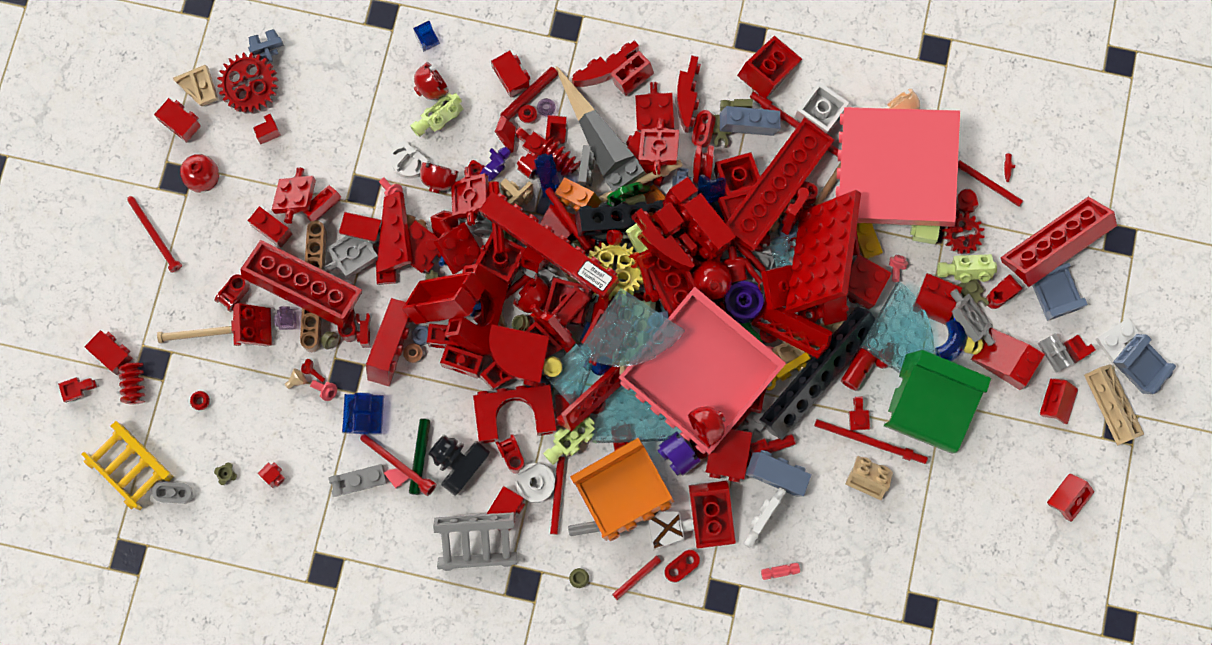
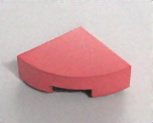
M390 469L384 472L396 489L410 479L398 469Z

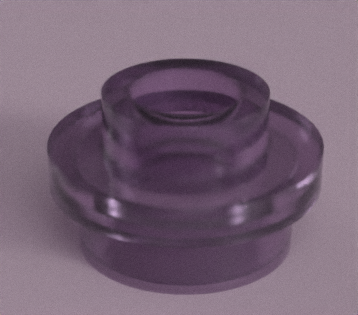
M544 98L538 102L537 111L541 116L548 117V115L554 114L556 106L551 99ZM549 105L550 107L549 109H544L543 106Z

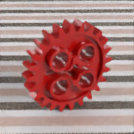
M243 52L242 58L236 54V60L233 61L229 58L230 65L224 63L223 65L226 70L219 71L223 74V77H217L222 82L217 87L223 89L219 94L225 96L223 101L229 102V107L232 108L235 105L234 110L239 111L241 108L243 113H246L247 109L253 113L254 108H256L260 112V106L263 105L267 108L266 101L273 102L270 96L277 95L273 91V89L279 88L274 84L279 79L273 77L277 72L271 70L273 65L271 63L267 64L268 60L266 58L261 60L262 56L259 54L256 58L252 52L249 54V57ZM257 67V72L254 75H250V69ZM239 74V80L233 82V76ZM259 84H264L263 90L261 92H257V86ZM242 91H246V97L239 99V94Z

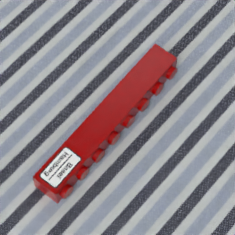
M492 192L479 209L482 216L604 300L609 297L619 283L618 274L609 267L607 269L602 267V263L595 257L590 259L585 255L586 252L582 248L571 246L569 244L570 241L566 237L555 235V231L546 224L542 226L538 223L539 220L532 214L528 216L523 213L524 210L515 203L511 205L507 202L508 198L503 194L499 193L497 195Z

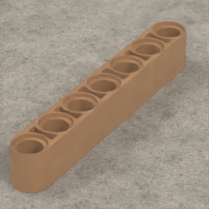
M315 220L314 222L311 221L307 226L305 262L311 265L318 264L319 269L325 271L323 267H325L327 231L322 222ZM315 228H321L320 233L313 234ZM320 246L318 252H311L313 247ZM302 308L300 343L306 351L316 352L321 345L322 318ZM310 320H316V324L313 327H307V323ZM308 339H315L312 346H306Z

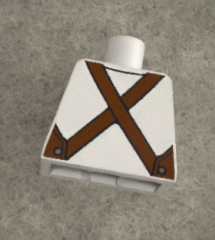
M658 511L652 519L648 520L653 551L683 541V532L694 530L693 520H681L679 512Z

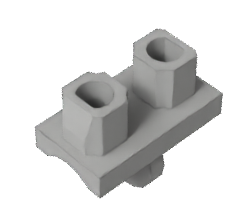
M1056 333L1038 343L1056 373L1074 363L1066 351L1067 348L1065 345L1063 346Z

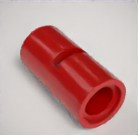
M861 348L840 380L841 383L857 391L877 357L870 351Z

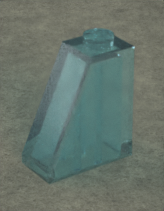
M576 344L560 360L562 371L558 376H545L569 404H572L582 395L593 364L589 363L593 351L590 347L583 344Z

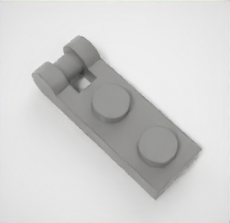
M382 464L328 477L329 483L333 487L331 491L333 497L387 484ZM345 481L346 487L341 488L340 482Z

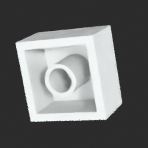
M818 82L798 108L795 119L801 122L806 117L825 133L829 134L839 121L840 114H844V107H848L849 102Z

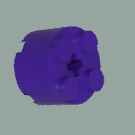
M741 281L730 287V290L725 295L723 304L727 314L736 322L751 323L759 315L764 298L757 285L748 281ZM742 300H746L745 305H741Z
M676 431L658 445L660 448L657 451L665 461L669 459L672 462L670 467L677 476L680 474L684 476L701 461L699 458L694 459L696 457L694 451L682 436L679 439L677 438L679 433Z

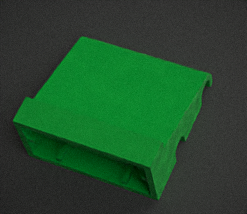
M925 350L908 353L905 355L899 377L902 378L901 385L895 388L888 410L891 413V418L887 423H884V427L954 454L959 450L983 393L988 391L991 378Z

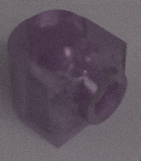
M290 306L279 307L277 315L274 317L275 326L279 330L296 329V311L291 309Z

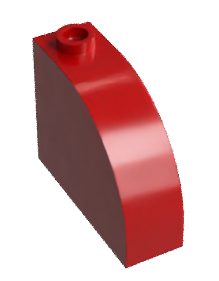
M492 324L489 334V351L494 363L503 373L511 378L524 381V385L535 386L541 380L549 336Z

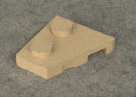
M203 65L173 77V80L200 106H205L219 100L208 66Z

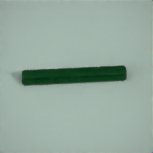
M425 418L419 420L412 470L421 477L430 428V420ZM410 480L409 494L419 495V485Z

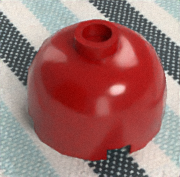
M426 62L414 74V83L416 85L414 90L420 97L423 95L426 99L437 100L446 95L449 90H445L447 85L436 69L432 71L429 68L432 65Z
M194 154L183 161L180 168V176L184 185L191 191L197 193L205 190L209 191L218 182V166L210 157L203 154Z
M422 162L420 178L422 183L429 187L430 192L440 194V190L447 191L451 189V186L457 180L459 171L455 170L454 173H451L452 170L450 168L431 163L427 167L426 162Z
M705 261L694 271L695 287L710 300L720 299L730 290L732 283L730 271L720 261Z
M535 275V279L531 278L519 291L518 294L521 297L519 300L515 298L513 305L525 313H533L529 309L533 304H537L541 310H544L549 296L548 285L538 275Z
M703 406L692 410L688 414L692 428L698 431L699 439L707 447L716 444L724 435L725 426L723 422L726 420L721 411L716 412L711 407Z

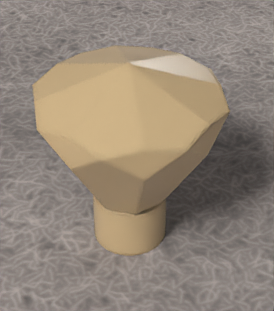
M294 368L285 386L291 389L293 386L307 383V380L300 370Z

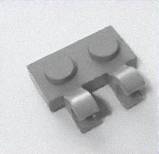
M583 145L578 184L585 188L587 184L591 187L593 182L591 177L592 171L588 170L589 166L591 169L595 167L594 153L591 152V146Z

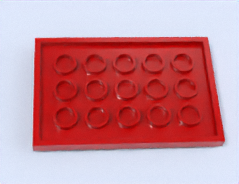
M858 190L848 192L803 210L800 214L792 264L793 273L789 282L785 309L789 314L848 294L861 192Z

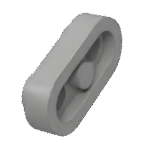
M159 482L153 487L152 496L155 500L162 503L184 504L192 499L193 490L184 483ZM166 489V495L161 496V491ZM185 490L186 495L181 497L180 493Z

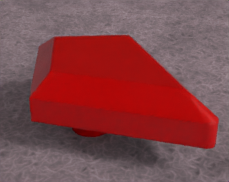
M501 116L494 132L503 145L513 153L516 126L506 117Z

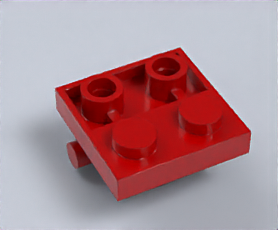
M242 303L235 304V307H233V320L231 321L234 346H241V343L271 346V308Z

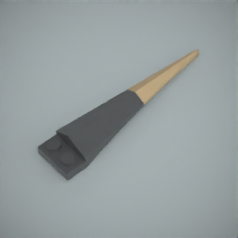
M556 67L558 76L589 146H591V151L594 153V158L600 172L612 192L622 186L632 184L644 176L646 172L633 153L564 73Z

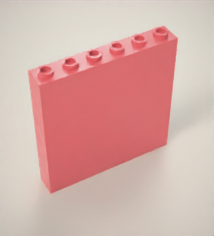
M844 107V114H840V125H843V132H839V143H842V150H838V161H841V168H837V179H840V186H836V197L854 190L861 192L857 223L955 227L960 110Z
M694 287L619 376V379L622 380L620 384L628 391L631 388L637 393L635 397L642 403L647 401L651 405L650 409L656 415L662 414L666 417L665 422L673 429L675 427L679 428L682 431L680 433L682 437L687 441L692 439L697 444L695 447L701 453L705 454L707 452L710 454L786 363ZM703 406L711 407L716 412L721 411L726 420L723 422L725 426L724 435L716 444L710 447L702 443L698 437V431L692 428L688 418V414L692 410Z

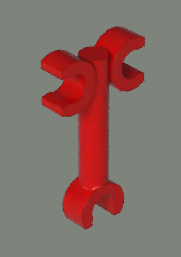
M638 252L629 255V258H633L635 264L631 265L633 269L640 268L646 291L643 294L644 301L648 302L651 300L655 302L659 300V296L652 287L648 272L649 268L655 266L654 263H650L648 260L652 254L640 255Z

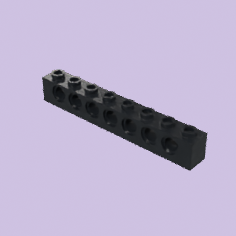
M712 196L706 199L725 222L718 203L719 196ZM658 200L650 204L642 201L635 205L620 203L617 206L604 204L597 208H591V206L580 207L575 214L578 237L606 235L609 230H619L622 233H626L627 229L636 224L630 214H634L641 208L648 214L649 212L656 213L663 208L664 200ZM611 215H616L619 221L613 220ZM593 217H598L601 220V223L595 222L593 220Z
M857 306L847 317V320L832 335L830 347L819 358L813 357L763 414L759 421L769 433L782 440L880 327L871 311Z

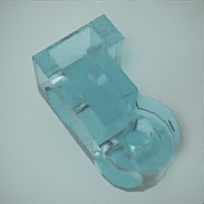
M789 236L770 241L769 248L777 268L786 265L792 266L793 257L790 256L788 251L791 245Z

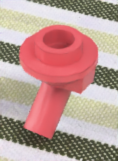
M385 177L379 181L386 190L384 192L385 196L398 191L403 193L401 185H390Z
M901 255L890 257L889 265L893 267V282L900 281V269L905 270L908 262L905 261L906 258Z
M313 380L310 387L321 391L320 397L324 401H330L336 396L337 386L333 383L326 382L324 385Z

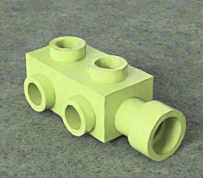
M449 93L441 97L436 104L425 109L424 113L420 115L422 119L411 124V129L418 137H421L428 128L434 132L442 129L448 121L456 118L464 110L460 104L462 100L456 93L453 95Z
M992 254L953 256L952 264H947V262H938L937 264L939 278L954 275V279L960 280L962 283H967L974 279L986 282L993 279L994 273H997V264L993 262Z
M588 416L572 432L561 428L554 435L553 443L555 446L551 449L548 448L543 455L552 465L559 460L558 458L562 454L566 457L568 455H575L580 450L579 445L584 441L588 443L595 436L593 434L595 432L593 427L595 423ZM581 427L585 429L583 434L578 433V429ZM566 440L571 442L569 447L563 445Z

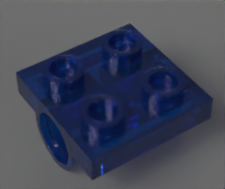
M370 393L345 394L342 433L382 435L384 396Z

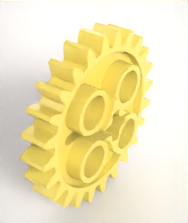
M602 243L601 249L595 246L594 252L589 251V258L595 257L602 263L601 266L605 269L608 267L612 269L614 257H618L617 277L626 281H619L609 295V300L612 299V296L619 300L620 295L626 299L627 293L633 296L634 289L639 290V284H643L640 268L633 269L631 265L635 264L633 258H629V255L633 254L634 247L627 249V243L622 247L620 244L606 246ZM622 262H627L628 265H623V264H621V263H622Z

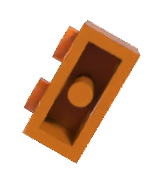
M565 177L555 191L561 203L566 207H572L576 212L583 206L597 208L602 202L595 192Z

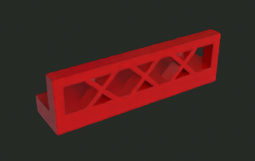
M766 300L763 302L760 314L752 321L753 326L816 358H819L830 347L833 332L795 313L789 314L783 307L768 310ZM764 319L770 322V324H764L760 321ZM777 329H784L787 332H780ZM793 337H800L803 340L798 341ZM816 345L820 347V349L817 351L811 348L810 346Z
M616 364L612 366L556 418L558 424L572 432L621 386L620 382L622 380L619 379L620 367Z

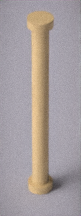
M231 326L171 333L157 332L158 343H164V341L232 334Z

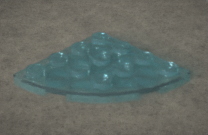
M901 282L895 284L861 345L862 348L898 373L901 371L906 354L919 350L934 353V338L927 314L915 302L916 296Z
M620 288L577 353L599 364L612 366L636 365L649 361L667 348L669 349L685 330Z
M621 385L603 403V409L595 420L592 442H631L637 438L641 442L665 441L670 439L671 426L665 422L666 417L662 414L658 416L650 409L651 405L647 401L642 403L635 397L637 393L630 388L628 391Z

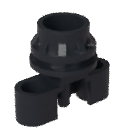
M444 434L433 445L428 455L433 458L436 466L441 464V471H444L448 466L452 469L441 485L456 496L486 460L490 451L478 441H475L466 453L463 454L461 450L464 444L460 443L457 445V439L448 438Z

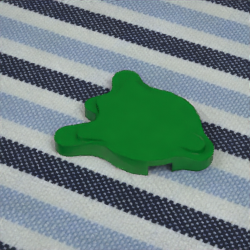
M642 182L622 186L607 196L609 201L607 204L617 206L625 202L626 198L648 193L651 191L649 185H642Z

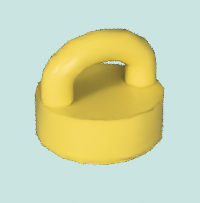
M967 336L963 351L969 354H978L983 347L982 339L978 340V347L974 350L975 343L972 338Z
M553 356L548 357L544 361L543 372L549 377L558 376L562 371L560 359Z

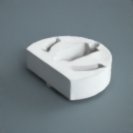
M405 141L397 144L391 153L393 169L403 178L413 179L419 177L420 170L417 173L419 162H421V165L422 162H426L427 167L429 165L428 159ZM413 156L414 160L405 171H400L399 167L406 158Z

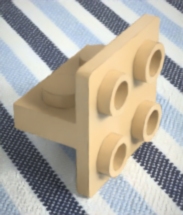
M506 178L500 183L502 194L508 198V202L511 205L515 203L521 207L523 204L527 205L533 199V184L530 181L520 190L515 182H509Z
M857 456L845 484L882 500L885 492L889 490L893 472L884 465H878L866 457Z

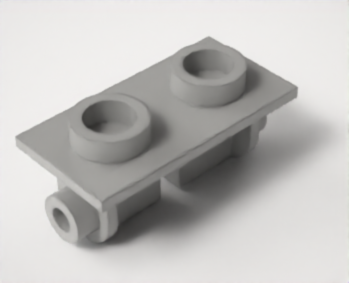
M548 265L538 272L540 274L539 277L548 287L552 285L554 277H560V275L556 274L557 270ZM522 266L519 268L523 274L533 279L537 274Z

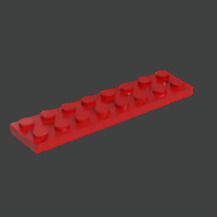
M806 117L802 119L725 223L736 236L735 239L751 252L755 250L835 140Z

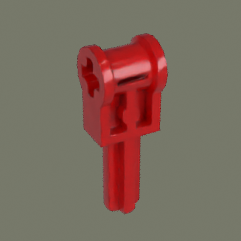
M790 434L782 440L778 438L766 442L764 438L751 443L747 466L753 453L761 452V450L773 453L794 446L796 444L795 438Z

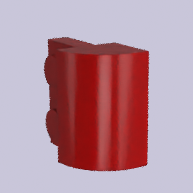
M926 273L910 311L947 325L953 314L952 310L956 307L957 303L950 293L955 289L961 293L962 287Z

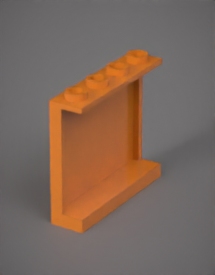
M639 438L570 476L595 520L602 538L606 541L617 539L620 536L619 533L625 530H633L637 527V523L642 520L645 522L652 519L656 512L668 510L672 507L671 504L675 502Z

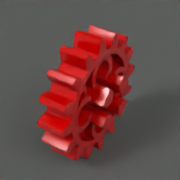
M959 213L957 218H955V227L942 229L946 233V236H943L942 239L948 240L945 245L952 246L950 251L957 249V253L962 254L964 250L965 254H969L970 249L972 251L977 250L975 245H982L979 239L985 237L980 234V232L984 231V228H979L982 222H975L976 216L969 218V213H965L964 216ZM962 221L964 226L960 227L959 222ZM972 228L975 230L974 235L967 234L955 237V239L952 238L953 232L961 233L963 231H970ZM964 240H967V246L963 245Z

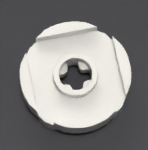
M531 463L520 470L516 480V488L520 496L528 502L540 503L552 495L555 488V478L548 467ZM533 478H535L536 480H541V482L539 483L540 487L536 488L535 486H530V484H532Z

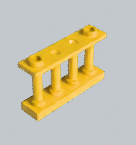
M115 421L110 425L114 430L113 435L92 456L86 452H83L81 455L85 458L84 463L91 469L95 468L125 498L123 502L130 509L141 510L143 507L137 501L159 480L169 482L174 476L121 423ZM123 439L127 443L126 449L104 469L97 461L117 441ZM132 453H137L141 457L139 459L140 462L117 482L111 474ZM150 466L154 470L153 476L131 496L124 488L145 467L148 468Z

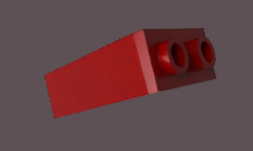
M550 204L540 224L542 226H545V224L550 226L558 237L562 235L569 241L576 238L556 207ZM569 213L576 223L575 214ZM526 247L520 266L538 273L549 261L529 247Z

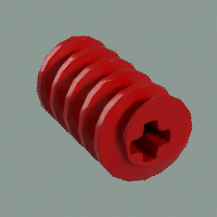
M552 137L541 148L540 156L545 157V161L550 162L552 167H556V171L561 172L562 177L570 176L579 168L581 161L574 163L576 156L569 158L571 152L564 153L566 147L558 148L560 141L553 143L555 137Z
M126 363L118 368V371L122 373L119 375V379L122 380L119 386L123 388L119 391V394L123 396L120 398L121 403L134 405L145 402L140 400L145 394L139 392V390L145 388V386L139 385L140 382L144 381V378L138 377V375L144 373V371L138 370V367L144 365L143 363Z

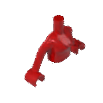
M730 246L728 248L729 259L722 263L730 271L732 282L748 279L747 269L758 283L759 290H762V278L754 270L749 260L737 257L735 246Z

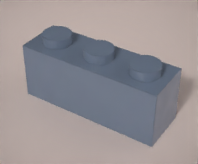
M726 106L720 112V131L773 136L781 129L780 111Z
M761 450V452L752 454L745 475L777 489L780 487L791 495L804 496L812 474L805 472L806 469L798 465L793 467L789 465L788 460L783 458L775 459L771 453Z

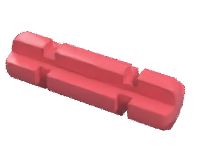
M798 563L761 570L763 580L800 573Z

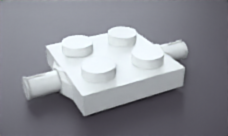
M779 487L771 500L766 499L759 509L761 515L759 517L756 515L748 526L751 529L748 533L750 535L744 543L748 548H751L755 540L758 539V534L776 506L781 503L780 501L786 493L784 489Z

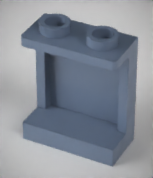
M1070 263L1060 265L1032 285L1047 321L1083 309L1088 305L1085 297L1080 298L1068 269Z
M1136 334L1113 363L1142 394L1153 395L1161 389L1163 382L1172 376L1176 365L1174 363H1167L1149 344L1152 339L1147 334Z

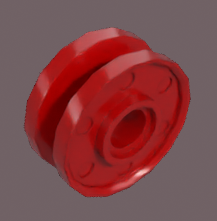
M701 144L696 145L693 183L697 184L701 175L704 176L705 185H710L714 158L713 145L708 146L706 153H702Z

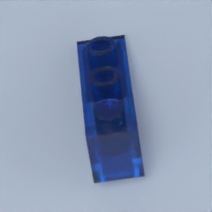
M542 154L534 160L536 179L543 198L547 197L546 189L551 187L555 192L560 185L552 154Z

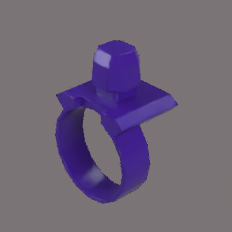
M507 147L498 150V153L493 148L489 150L491 153L489 158L492 161L480 172V174L485 173L488 176V182L492 181L505 169V161L511 154Z

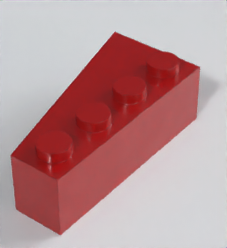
M391 298L365 364L368 381L390 387L399 356H401L404 341L409 335L410 323H413L402 310L406 303L404 301Z
M536 321L526 330V332L549 336L545 359L554 356L563 349ZM494 362L479 376L492 390L514 379L503 373Z

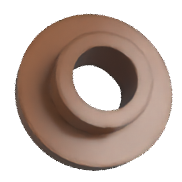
M409 344L403 351L404 358L410 363L418 362L423 355L421 347L417 344ZM411 350L416 351L414 356L409 355Z

